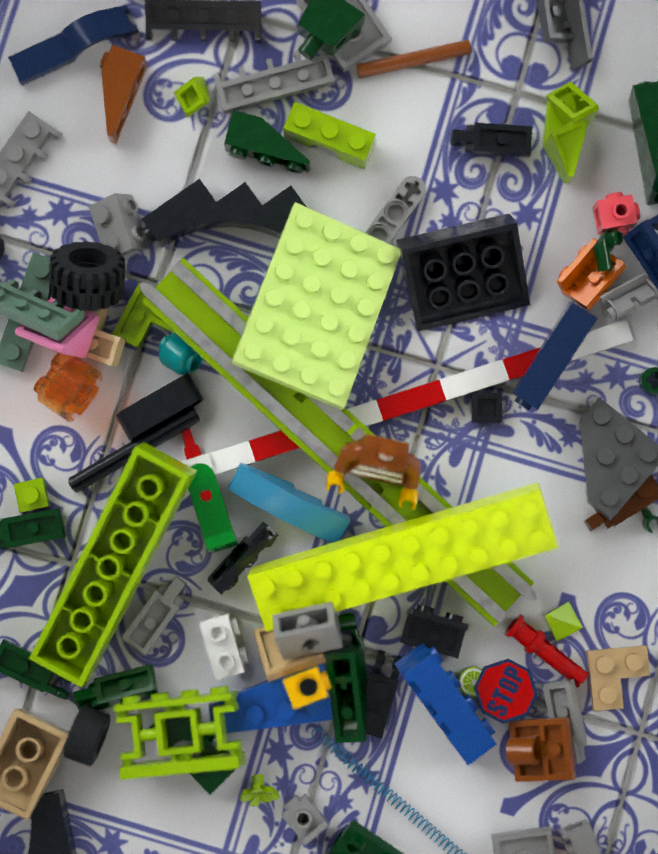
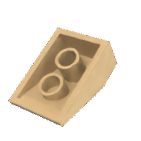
M22 708L14 709L0 737V807L29 820L64 757V747L70 731Z

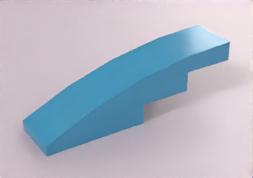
M240 463L228 485V490L258 508L331 543L341 539L350 523L349 515L324 506L321 499L296 490L293 483L244 463Z

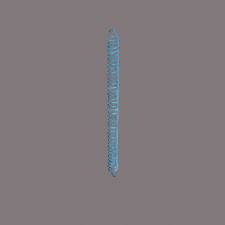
M317 727V728H314V729L312 730L311 735H312V738H313L316 742H320L324 737H326V739H325V741L323 742L322 746H324L329 740H331L330 743H329V745L327 746L326 750H328L333 744H335V746L333 747L332 751L330 752L331 754H332L337 748H339V750H338V752L336 753L335 757H337L342 751H344L343 754H342V756L340 757L339 761H341L346 755H348V757L346 758V760H345V762L343 763V765H345L351 758H353V759H352L351 763L349 764L348 768H350L355 762H357L356 765H355V767H354V769L352 770V772H354L359 766H361V768H360V770L358 771V773L356 774V776H358L364 769H366L365 772H364V774H363L362 777H361V780H362L368 773H370V775L368 776L367 780L365 781V783H367L372 777H374V779H373V781L371 782V784L369 785V787H371L377 780H379L378 783H377V785H376V787L374 788V791H375L381 784H383V786H382V788L380 789V791L378 792V794H380L385 788H387L386 792L384 793V795H383V797H382V798H384L389 792H391L389 798L387 799V802H388L394 795H396L395 799H394L393 802L391 803V806H392L398 799H400V801H399V803H398V805L396 806L395 809H397L402 803L405 802L404 806L402 807V809L400 810L399 813H401L406 807L409 806V808H408L407 812L405 813L404 817H405L411 810H413V813H412L411 816L409 817L408 821H409L415 814L418 813L416 819L414 820V822H413L412 824H414L419 818L422 817V819H421L420 823L418 824L417 828H418L423 822H425V821H426V824H425V826L423 827V829L421 830V832H422L428 825H430V824H431V826H430L428 832H427L425 835H427V834H428L432 829H434V828H435V831H434V833L432 834V836L430 837V839H431L436 833L440 832L439 835H438V837H437V839L434 841V843H436V841H437L440 837H442L443 835H444V837H443V840L441 841V843L438 845L439 847H440V845H441L444 841H446L447 839H448V842H447L446 846L443 848V850H445V848H446L448 845H450L451 843H453L452 846H451V848H450V850L448 851L447 854H449L450 851H451L452 849H454L455 847H457V849H456V851H455L454 854L458 853L460 850H461V853H460V854H462L463 850H462V849H459V850H458V845L454 846V842H450V843H449L450 839H449V838H446V839H445V834H442V835L440 836L441 830H439V831L436 832V829H437L436 827L431 828V827H432V823L427 824V823H428V819L423 820V818H424L423 815L420 816V817H418V816H419V812L414 813V812H415V808L410 809V807H411L410 804L406 805V801L401 802L402 797L397 798L398 794H397V793L393 794V789H391V790L388 791L389 786L384 787L385 783H384V782L380 783V778H378V779L375 780L376 775L371 776L372 771H369V772L366 773L367 767H365V768L362 769L363 764H359V765H358L359 760H356V761L353 762L354 756H352V757L349 758L350 752H348L347 754H345L346 749H343V750L340 751L341 745H339V746L336 747V745H337L336 741H335L334 743H332L333 738H330V739L327 740L329 734H326V735L323 736L319 741H317V740L313 737V732H314L315 729H320V730H322V732H323L324 730H323L322 728Z

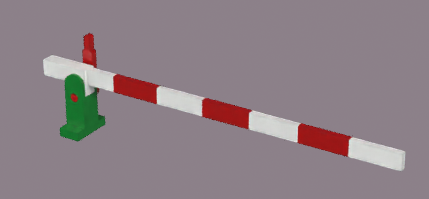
M627 320L589 331L570 361L632 342L634 339ZM540 347L367 402L348 410L368 427L521 378ZM190 428L182 432L186 446L184 453L187 460L181 462L197 470L188 490L209 554L238 545L216 475L238 469L240 463L250 465L300 448L280 430L202 455L199 446L194 442Z

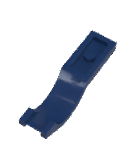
M127 5L84 15L69 24L61 33L9 56V61L20 84L23 86L75 62L83 51L101 41L120 37L126 39L139 33L137 26H132L126 15L129 13Z

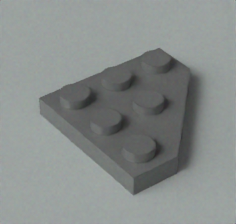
M599 397L579 421L586 479L587 503L611 521L658 467V444Z

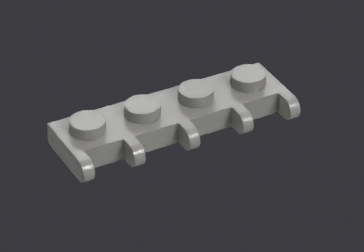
M320 49V56L314 57L313 60H302L299 51L293 52L296 62L275 68L272 59H267L268 70L246 75L244 66L238 67L240 77L221 82L219 73L213 74L223 113H230L233 110L238 111L334 85L335 80L327 53Z
M29 111L0 151V207L5 203L13 208L15 202L8 198L9 194L20 179L27 184L31 182L32 179L24 173L36 156L44 161L46 160L48 155L41 148L50 135L57 139H60L63 135L60 131Z

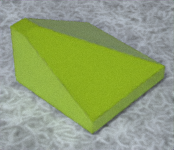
M193 77L174 92L186 117H190L210 102L207 83L204 77Z
M569 601L542 615L556 642L583 628Z

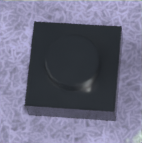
M473 392L471 398V423H502V393Z

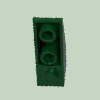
M233 110L224 141L225 150L229 152L230 156L243 160L246 159V156L258 159V163L273 167L274 164L286 166L285 169L292 173L302 174V171L310 172V160L264 119Z

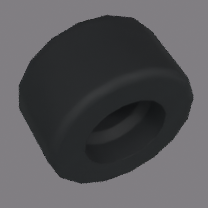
M88 706L81 707L68 734L64 747V757L87 766H92L105 741L111 716Z

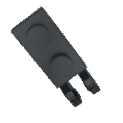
M379 650L373 671H370L367 680L366 734L382 739L399 682L397 678L400 672L394 663L400 660L402 656H396L392 664L391 675L387 677L379 674L386 658V652Z

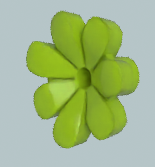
M262 774L253 775L252 787L244 789L240 795V801H250V806H259L260 800L264 803H269L280 797L278 790H275L272 786L264 785V775Z

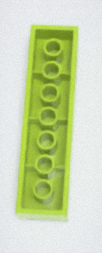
M145 442L135 446L29 657L30 660L81 688L92 678L197 470Z

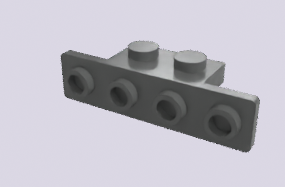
M537 0L543 42L567 43L572 70H578L592 62V47L590 45L588 22L583 0Z

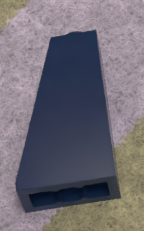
M569 301L514 388L513 394L517 396L515 402L528 410L532 406L536 409L540 408L598 319L597 317Z

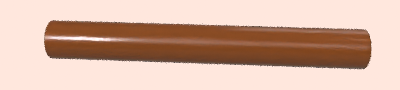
M469 39L356 64L358 77L360 79L472 53Z

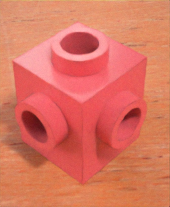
M622 192L606 195L605 199L597 200L592 207L598 235L607 230H618L622 236L626 235L637 224V220L640 219L639 205L637 202H633L632 194L623 196Z

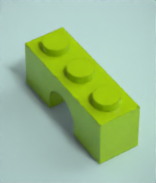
M294 102L283 128L284 138L309 148L312 145L327 148L334 152L339 160L362 169L366 167L376 139V134L297 102Z

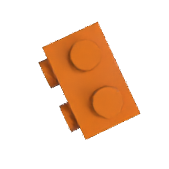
M595 238L580 249L576 259L570 266H566L560 272L557 280L562 294L587 311H590L600 299L599 296L603 295L626 269L623 261L610 254L613 269L598 272L594 254V245L598 240Z

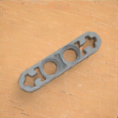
M417 176L405 178L365 233L371 235L374 230L381 229L387 235L385 242L391 244L423 200L426 192L424 181ZM415 184L418 186L417 192L419 195H411L407 204L412 205L409 208L404 201L396 198L400 196L403 200L408 191L406 186L412 187ZM393 206L400 207L404 212L403 218L399 221L391 220L387 215L389 208Z

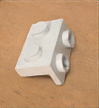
M230 613L201 621L199 626L215 680L245 672V664L250 662L245 646L240 647L237 636L241 635V630L237 617L231 619Z

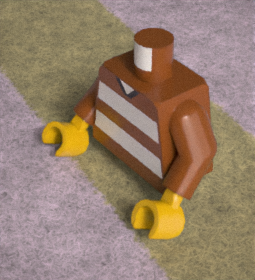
M365 435L356 442L346 443L342 447L334 465L335 471L327 474V491H329L330 486L338 485V494L343 493L345 489L344 474H351L404 486L399 497V507L402 508L403 501L408 500L413 503L412 510L416 508L419 495L416 489L419 484L421 463L415 455L409 453V444L374 435Z

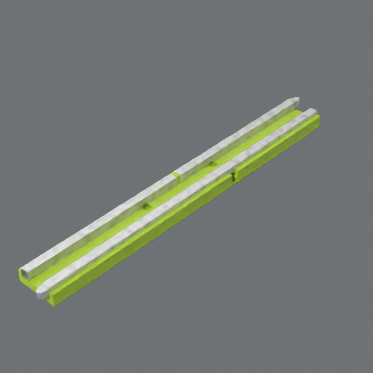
M182 257L155 288L147 283L140 284L141 291L146 296L142 303L327 474L335 471L334 465L342 447L346 443L356 442L365 435L376 436L346 408L339 410L231 364L248 317L185 258ZM344 474L345 490L385 527L452 508L421 477L416 489L419 494L417 505L412 510L413 503L411 501H403L402 508L398 505L400 493L404 486ZM512 561L444 581L494 627L506 617V611L521 595L531 601L537 599L536 593L531 587L534 582Z

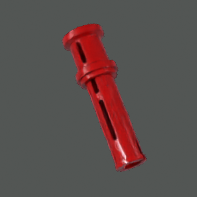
M519 614L506 629L505 636L508 638L513 637L525 647V652L535 653L566 679H574L575 687L578 688L588 677L589 673L547 641L545 639L546 635H544L542 630L537 631L524 621L523 615Z

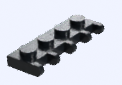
M145 0L146 41H152V29L171 30L172 41H178V30H200V40L203 42H207V30L229 31V42H235L236 31H255V42H261V1Z

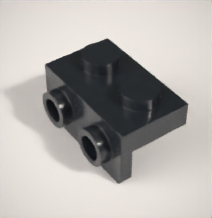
M417 604L416 609L409 607L400 642L415 647L424 643L428 649L434 646L439 654L458 659L465 631L468 630L469 626L467 623L462 622L463 616L446 612L445 617L433 614L435 608Z

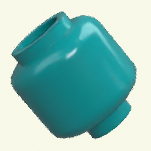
M176 333L165 336L159 343L160 362L177 374L193 373L202 363L203 358Z

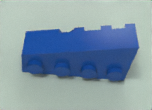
M421 643L395 662L394 665L469 766L497 745L492 738V735L496 732L486 718L481 721L474 713L478 710V707L468 694L463 697L457 688L461 686L460 682L451 670L447 673L440 665L444 660L434 646L428 649L424 643Z
M326 662L270 682L267 679L239 690L238 697H236L239 709L233 712H224L226 733L333 720L329 690H326L328 698L294 710L283 682L286 678L318 667L320 673L326 671L327 674ZM306 679L300 684V692L305 696L314 695L318 689L317 683L312 679ZM225 700L210 702L208 705L210 722H215L213 707L225 704Z

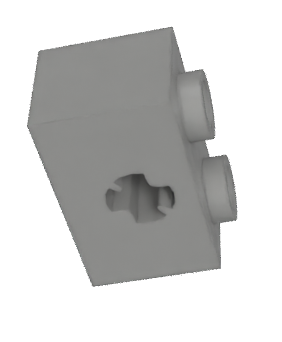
M332 602L273 614L275 640L283 660L343 647L340 623Z

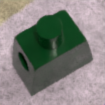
M310 0L298 24V33L305 38L298 49L299 53L308 60H313L320 49L333 56L362 28L365 14L345 0Z

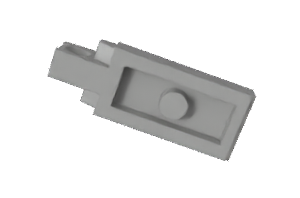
M177 576L168 588L161 585L158 590H155L121 639L146 656L180 609V605L184 600L179 597V594L187 583Z
M574 679L545 683L542 687L549 718L570 717L575 764H580L586 760L584 747L587 746Z

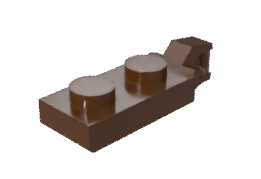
M650 475L611 521L595 509L597 513L584 521L590 532L603 523L607 529L612 526L615 527L657 501V482Z

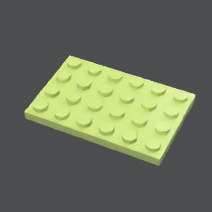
M295 202L285 223L231 364L339 410H343L400 258L399 248Z

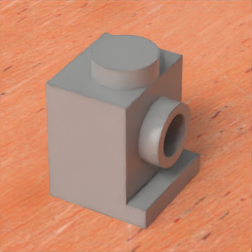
M306 793L300 798L297 794L294 795L283 805L285 809L282 813L283 819L299 836L305 846L328 827L327 818ZM301 813L307 814L309 816L308 822L300 823L297 819L298 815Z
M586 819L558 829L563 840L568 839V842L564 843L567 854H602L592 827Z

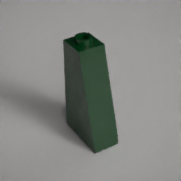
M645 81L632 86L629 106L647 205L658 204V81Z

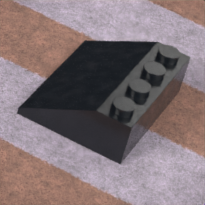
M510 213L396 240L401 254L402 272L417 332L531 305L518 225Z

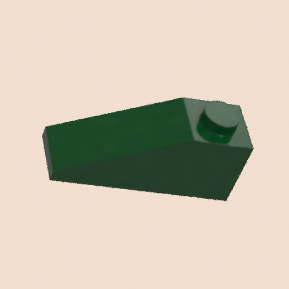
M363 644L344 645L342 648L329 650L325 654L328 679L332 687L329 691L336 743L365 742L367 672Z

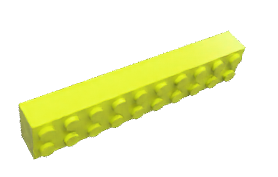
M539 482L252 566L247 578L265 630L268 632L274 630L273 614L332 602L335 612L553 550L558 548L544 497Z

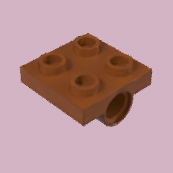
M570 717L520 719L509 722L510 738L506 744V755L509 764L514 766L515 782L573 780L577 778Z

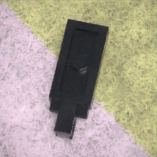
M475 122L474 125H467L466 130L452 129L450 135V145L465 147V152H472V154L527 158L531 155V126Z
M262 522L249 538L245 536L211 573L207 581L221 595L226 590L232 589L238 581V576L246 568H250L256 563L259 557L258 554L265 548L271 547L278 534L269 525Z

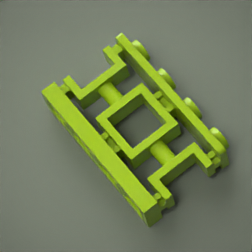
M218 686L210 688V693L199 694V689L180 691L181 696L170 697L169 692L151 694V699L141 700L140 695L122 697V703L113 706L114 712H117L116 724L131 722L134 751H126L120 754V760L123 763V766L119 767L120 780L237 769L245 765L246 755L245 751H242V740L227 741L224 712H233L239 709L236 702L238 691H229L228 686ZM225 700V704L213 707L215 722L201 723L200 707L187 708V704ZM166 707V711L154 713L155 728L143 729L142 714H129V710ZM190 716L193 745L169 747L166 718ZM216 734L218 751L231 750V753L193 756L192 754L205 750L203 735ZM157 740L158 757L171 755V759L134 762V759L146 756L145 741Z

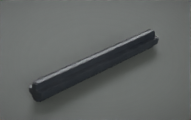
M190 407L69 477L68 483L75 493H79L125 466L135 446L145 442L156 448L199 423L200 417L193 407Z

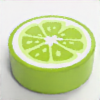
M470 666L460 673L458 681L461 686L459 687L464 694L476 697L473 687L482 671L481 668Z

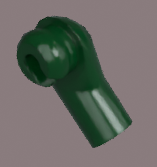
M607 230L602 233L595 243L594 254L598 272L613 269L610 252L615 245L622 243L623 238L620 231Z

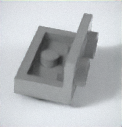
M114 193L89 206L100 243L113 247V249L121 252L122 256L135 250L144 251L149 248L147 236L142 231L144 227L138 214V205L131 194Z

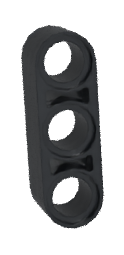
M185 374L116 414V418L131 442L186 409L198 405L204 398L191 375Z

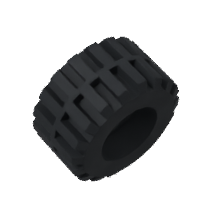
M72 242L71 244L60 246L50 256L49 290L52 298L57 299V302L61 305H66V307L72 309L79 308V310L84 311L110 308V305H116L123 298L126 264L124 256L118 250L113 249V247L97 242Z

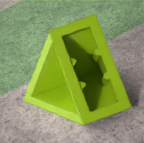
M572 82L546 95L547 107L543 147L551 132L580 121L591 122L599 111L598 104Z
M580 121L551 132L543 147L563 183L569 184L574 177L589 123L587 121Z

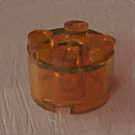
M58 352L51 361L50 370L45 377L42 376L37 380L33 391L38 394L37 400L39 403L66 421L72 422L75 420L71 417L75 413L82 415L90 406L99 390L95 386L97 378L102 381L103 376L99 370L79 357Z

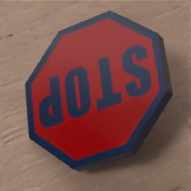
M510 659L484 666L473 687L481 712L502 724L528 716L538 695L530 670Z

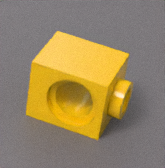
M318 667L283 680L294 710L328 698L326 690L332 688L326 671L320 673ZM306 679H312L318 685L316 693L312 696H305L300 692V684Z

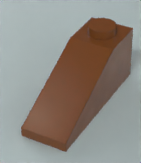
M113 44L109 53H104L100 68L102 69L107 135L111 143L117 144L148 64L145 56Z

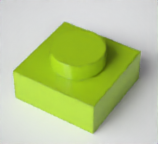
M44 478L13 484L19 513L50 507Z

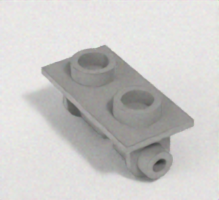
M644 272L599 296L604 317L608 316L610 320L614 318L619 320L621 317L636 310L633 302L637 301L642 307L658 299V289L648 274Z

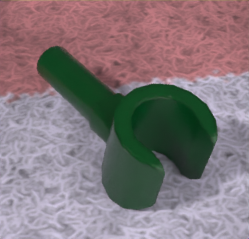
M646 507L641 510L644 517L642 525L646 531L653 533L649 523L655 519L658 525V516L652 515L651 511Z
M352 613L339 615L341 632L351 630L356 645L363 644L364 651H366L367 649L357 629L355 616Z

